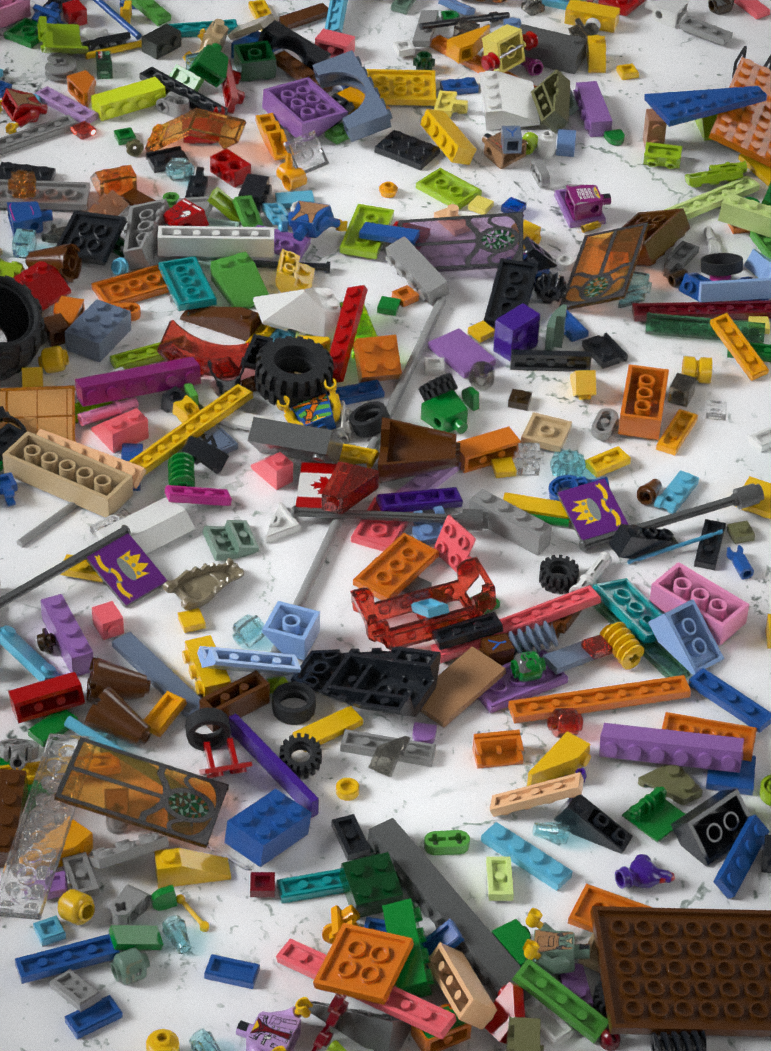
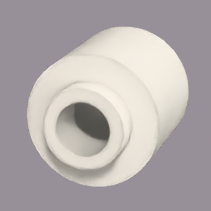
M545 130L538 135L537 152L541 158L549 159L555 153L556 134Z

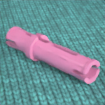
M136 397L121 401L116 400L109 405L79 413L77 417L78 422L81 426H85L112 416H119L133 409H138L139 403Z

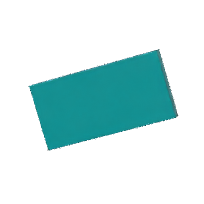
M196 256L158 263L160 273L178 311L217 305V299Z
M627 578L593 584L592 588L599 594L601 601L626 624L627 628L643 644L657 641L648 622L661 616L663 613Z

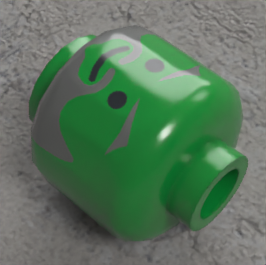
M535 651L518 653L515 655L514 660H511L512 675L520 682L538 680L542 677L543 671L546 670L544 658L540 657Z

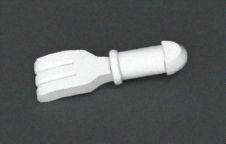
M706 226L704 234H706L707 242L709 243L710 254L722 253L720 244L716 242L712 227Z

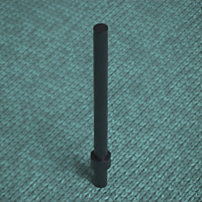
M495 11L489 12L486 15L424 22L419 24L420 30L486 21L498 22L501 19H509L510 13H498Z

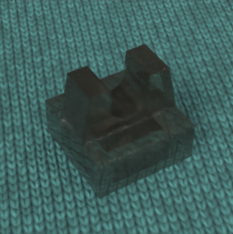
M526 0L521 3V9L530 16L544 12L545 5L542 4V0Z

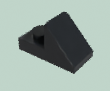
M529 237L522 241L526 248L524 252L528 255L523 262L538 264V271L557 266L551 254Z

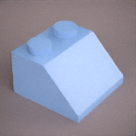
M278 601L266 621L262 633L281 653L294 654L298 659L305 660L320 632V611Z

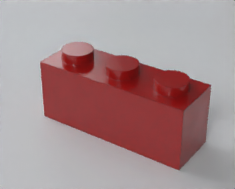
M75 672L8 691L12 711L18 724L86 704L81 682Z

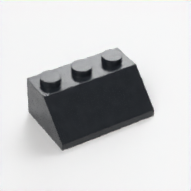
M738 789L721 790L673 822L671 827L680 845L703 865L708 866L731 850L746 820L751 815Z

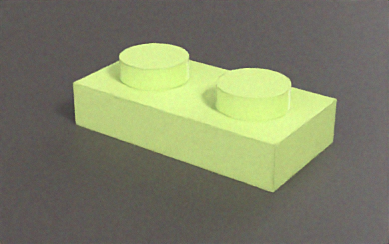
M511 856L486 857L489 901H513Z

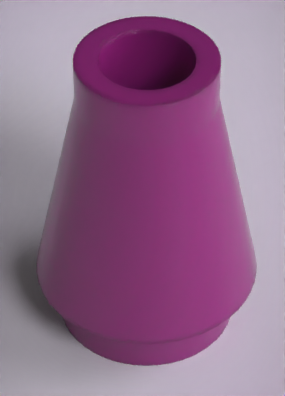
M525 56V61L520 64L531 76H538L543 71V64L538 59Z

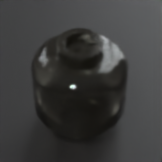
M486 361L474 363L469 371V383L476 390L482 391L489 389L493 385L495 380L494 367Z

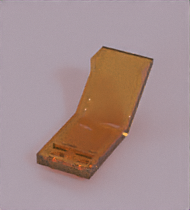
M196 108L162 125L157 124L154 126L147 140L145 150L147 152L159 150L189 135L218 142L223 149H226L239 142L246 121Z

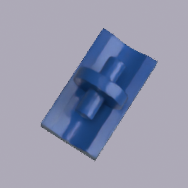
M51 2L49 5L46 4L45 7L37 4L33 6L35 11L31 18L33 21L38 22L39 16H46L47 23L65 24L64 21H61V10L58 3Z

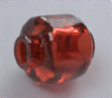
M556 708L547 719V727L556 738H561L567 731L577 736L579 731L583 729V717L575 708Z

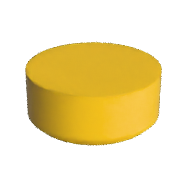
M353 778L340 779L336 783L337 797L344 801L356 799L359 795V783Z

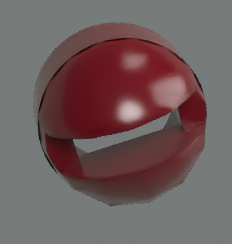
M608 1028L600 1035V1045L603 1049L613 1051L620 1046V1034H610Z

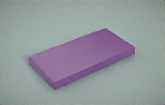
M542 649L541 652L537 651L540 657H543V655L547 654V651ZM511 662L501 665L506 668V674L478 699L491 714L508 707V703L511 700L531 698L568 683V676L564 672L555 674L546 665V670L543 671L540 679L520 682L517 678L513 677Z

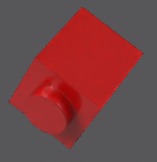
M79 0L62 3L63 19L68 24H77L79 26L88 24L87 9Z

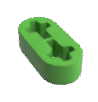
M463 830L431 831L426 834L424 839V849L430 855L464 854L469 850L470 836Z

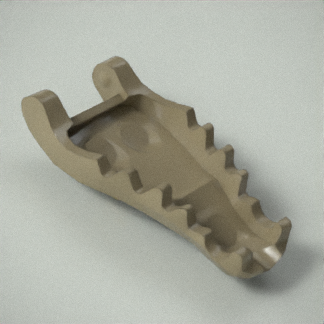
M228 558L224 564L219 563L217 566L214 562L210 565L204 563L200 569L194 566L192 570L186 569L176 579L166 581L163 584V589L167 593H175L182 600L181 606L185 610L196 609L209 603L229 583L242 578L244 570L239 567L238 563L233 562L231 558Z

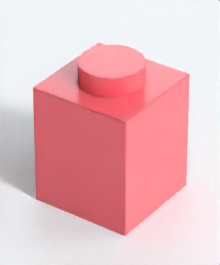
M113 601L92 607L93 625L103 640L124 634L123 616Z

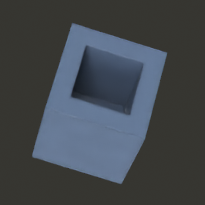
M520 125L502 126L501 146L503 154L521 153L522 133Z

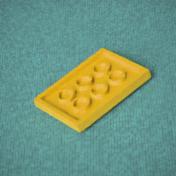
M366 69L367 77L372 78L374 88L377 87L380 99L383 98L386 105L435 106V70Z

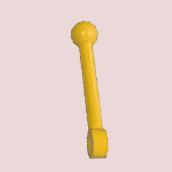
M177 895V903L182 904L198 922L202 932H207L209 930V923L203 921L185 901L184 895Z

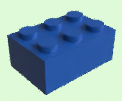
M275 788L227 821L224 843L257 866L262 867L308 835L312 812Z

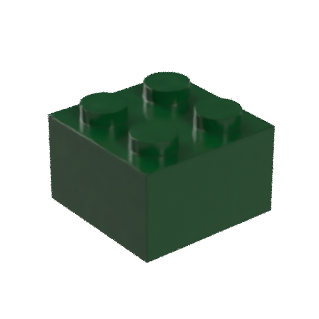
M268 41L234 45V64L237 71L241 73L240 79L242 82L276 78V58Z
M389 852L341 863L339 878L348 905L355 907L360 913V918L383 913V905L403 899L404 894Z

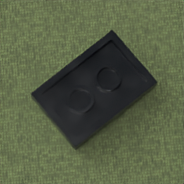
M393 130L375 146L374 153L421 171L440 154V148L432 143L404 134L401 131Z

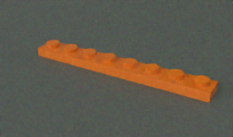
M680 675L511 700L508 703V708L515 724L552 718V713L556 708H569L571 710L570 715L689 698L691 690L685 676Z

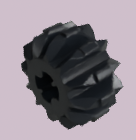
M551 271L549 274L542 272L541 276H537L534 291L537 299H542L543 303L546 301H550V303L553 301L559 302L560 298H564L566 295L567 284L565 278L560 276L558 272L552 274Z

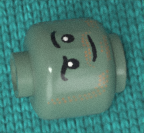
M131 948L116 954L110 966L117 982L121 981L124 985H129L147 976V968L150 967V961L146 953L141 954L137 948Z

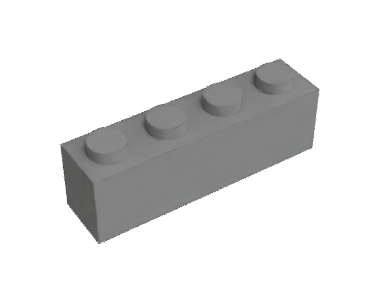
M405 236L385 247L387 253L385 258L388 264L396 268L399 276L404 277L412 289L415 288L422 300H426L432 305L438 297H445L450 294L448 281Z
M481 489L470 499L469 509H480L483 512H489L488 529L537 556L550 545L552 525L484 489Z

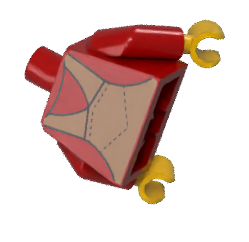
M6 88L4 96L0 101V113L3 111V106L12 122H16L6 124V133H9V135L16 133L18 127L22 128L29 122H37L39 115H46L48 110L47 105L40 103L34 94Z

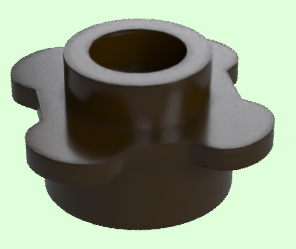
M42 628V633L37 635L39 649L42 652L48 650L49 654H53V646L56 645L54 635L48 633L46 628Z

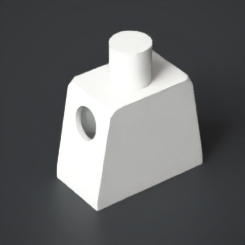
M647 0L645 8L652 11V19L675 29L687 14L689 0Z

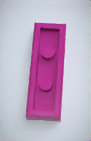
M173 485L165 487L168 502L231 506L232 498L227 489Z

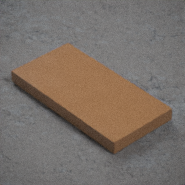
M472 646L438 675L436 689L420 712L443 728L446 727L506 674V668Z

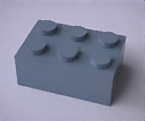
M96 299L65 331L66 351L101 362L131 331V311Z

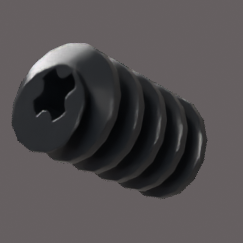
M692 1030L690 1036L687 1031H682L680 1036H678L676 1031H672L669 1037L666 1032H661L659 1038L655 1032H652L650 1040L651 1051H706L707 1048L704 1030H702L700 1036L696 1030Z

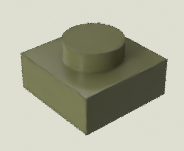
M747 520L727 524V532L734 544L755 540V533Z

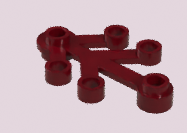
M335 994L327 1010L330 1014L325 1022L326 1025L317 1035L311 1051H318L323 1046L327 1048L334 1035V1033L330 1032V1029L335 1027L339 1017L343 1016L349 1005V1002L345 1001L347 995Z

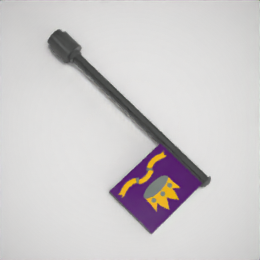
M605 478L557 492V496L580 539L579 548L583 552L586 549L609 543L620 524L629 525ZM752 483L733 489V494L729 497L636 525L659 528L732 505L737 506L738 509H743L759 504L760 501L764 500V492L760 484L755 485Z
M122 525L120 529L1 596L0 609L84 560L90 564L125 608L160 588L168 580L131 537L130 528L127 525Z

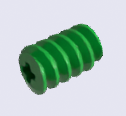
M180 452L169 458V485L195 487L194 458L192 455Z

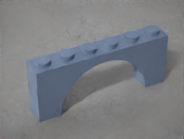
M352 50L313 65L315 78L322 89L338 85L350 86L360 90L365 95L360 107L350 115L342 118L345 132L351 142L392 127L390 120L393 117L390 109H386L385 101L383 98L380 99L377 87L374 88L372 78L367 77L368 73L365 66L362 67L359 56H355Z

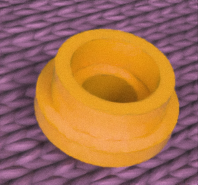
M387 181L379 186L381 196L392 198L397 193L398 187L393 182Z

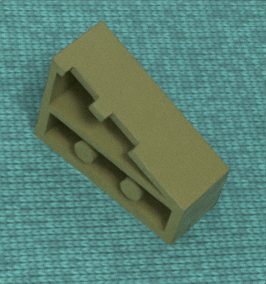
M556 69L531 91L541 122L555 134L558 132V129H563L569 123L570 80Z
M509 1017L506 1051H544V1045H540L541 1018Z

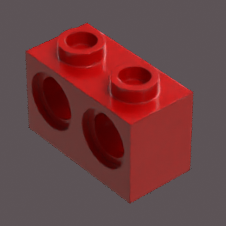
M227 148L210 156V172L234 188L244 183L248 173L251 174V164Z

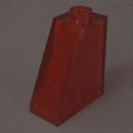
M339 461L322 492V510L338 514L348 511L378 489L379 471Z

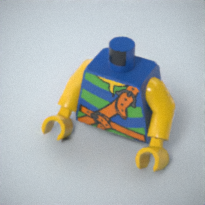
M333 378L334 385L332 387H328L326 380L324 381L325 389L330 393V396L327 393L292 406L291 411L289 409L290 400L287 396H284L286 405H281L279 400H277V408L284 411L287 423L328 430L336 429L335 422L339 421L342 411L339 395L335 391L337 389L336 380Z

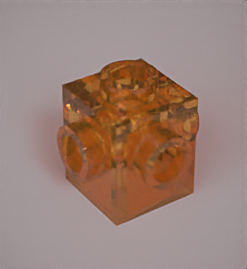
M24 170L11 172V179H8V190H11L13 198L25 199L26 197H36V177L34 172Z

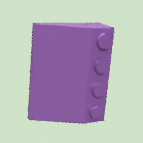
M309 77L263 89L262 108L267 113H273L275 120L301 143L316 139L348 115V111Z

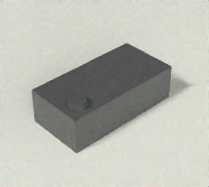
M521 24L519 27L522 29V34L532 31L538 36V46L530 51L524 49L525 56L540 60L545 68L576 74L586 58L587 39Z
M253 417L247 440L260 453L273 455L281 452L289 458L332 464L339 463L344 443L332 430Z

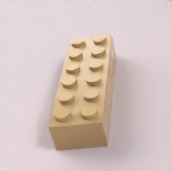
M29 431L2 454L4 474L12 472L15 479L68 502H74L76 505L108 519L133 496L132 475Z

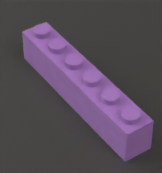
M604 723L600 735L599 757L740 773L744 738Z

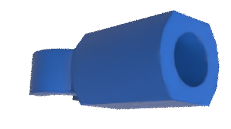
M738 545L737 552H733L730 547H727L726 556L732 561L742 580L751 578L754 574V569L745 554H743V547Z

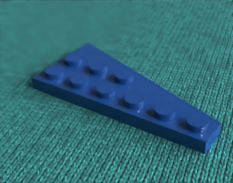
M759 86L650 93L644 95V100L669 127L764 102L767 99V94Z

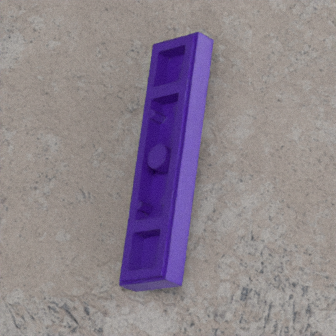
M457 487L377 494L376 497L380 510L388 512L433 510V507L442 506L443 509L462 507L463 504Z

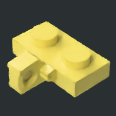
M440 90L434 110L444 111L449 117L452 116L453 112L467 114L468 101L457 100V92Z

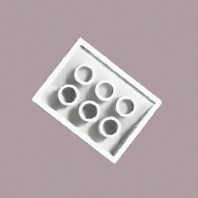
M488 70L479 72L486 130L502 129V126L520 125V127L540 125L539 114L531 95V91L534 89L533 82L500 71Z

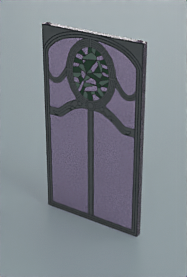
M523 212L399 220L398 227L419 230L420 236L414 247L438 272L498 268L500 258L524 262V245L522 243L524 240Z

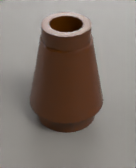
M652 479L638 488L637 499L640 503L648 505L655 502L662 487L660 480Z

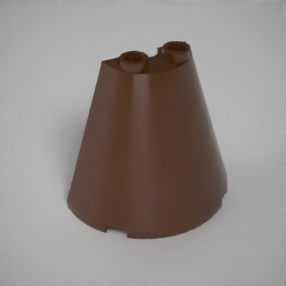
M382 417L377 483L459 467L460 443H456L457 434Z

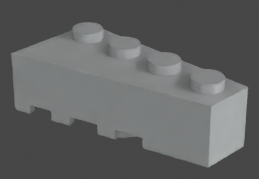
M166 199L130 206L123 249L130 270L149 267L158 249V226L165 224L163 214L170 209Z

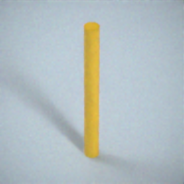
M142 40L87 52V54H84L85 59L98 57L97 51H103V56H105L107 52L109 55L142 47Z

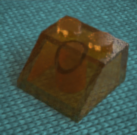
M131 165L103 169L94 172L90 176V180L99 197L104 193L108 195L111 190H114L119 196L133 188L137 190L136 173Z

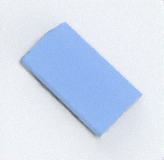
M200 646L197 652L202 668L254 672L257 670L259 673L292 675L301 671L297 657L294 654Z

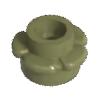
M133 139L127 142L126 151L129 155L137 157L144 150V145L140 143V140Z

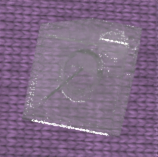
M314 130L283 143L287 153L292 154L293 166L295 168H302L306 174L329 164Z

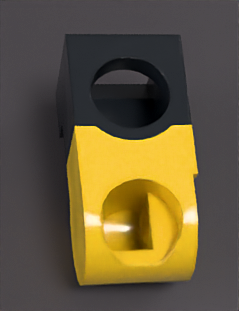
M176 386L162 394L161 409L166 413L170 411L182 423L200 411L198 405Z

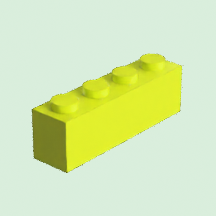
M156 77L94 94L91 95L92 110L99 114L101 121L152 107L156 105L158 99L166 97L165 86Z

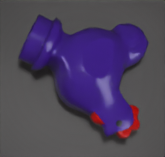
M646 854L637 855L631 862L630 868L622 866L615 871V881L621 889H630L633 885L640 888H650L659 883H670L675 880L673 872L659 869Z

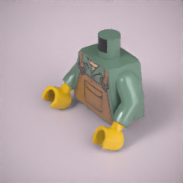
M531 908L525 920L526 925L531 928L537 927L538 930H534V941L527 939L523 946L524 955L527 959H533L534 963L550 975L575 971L576 959H590V944H575L574 932L554 930L546 922L542 923L540 921L543 917L540 910Z

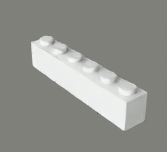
M158 226V256L228 257L246 251L250 257L274 258V227Z

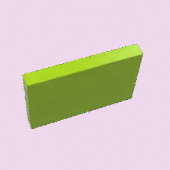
M438 168L416 182V189L447 206L455 204L459 207V210L468 205L477 195L482 196L481 189L442 168Z

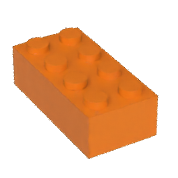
M629 364L619 420V435L659 440L669 369Z

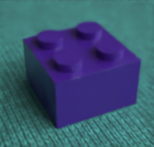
M522 303L496 319L493 351L510 361L511 349L531 350L535 348L539 341L540 313Z

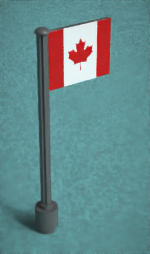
M301 463L296 506L294 505L291 508V516L293 518L297 516L444 523L447 515H450L467 531L488 529L489 512H483L480 509H463L462 513H458V515L347 510L352 464ZM342 465L347 468L344 474H337L334 471Z

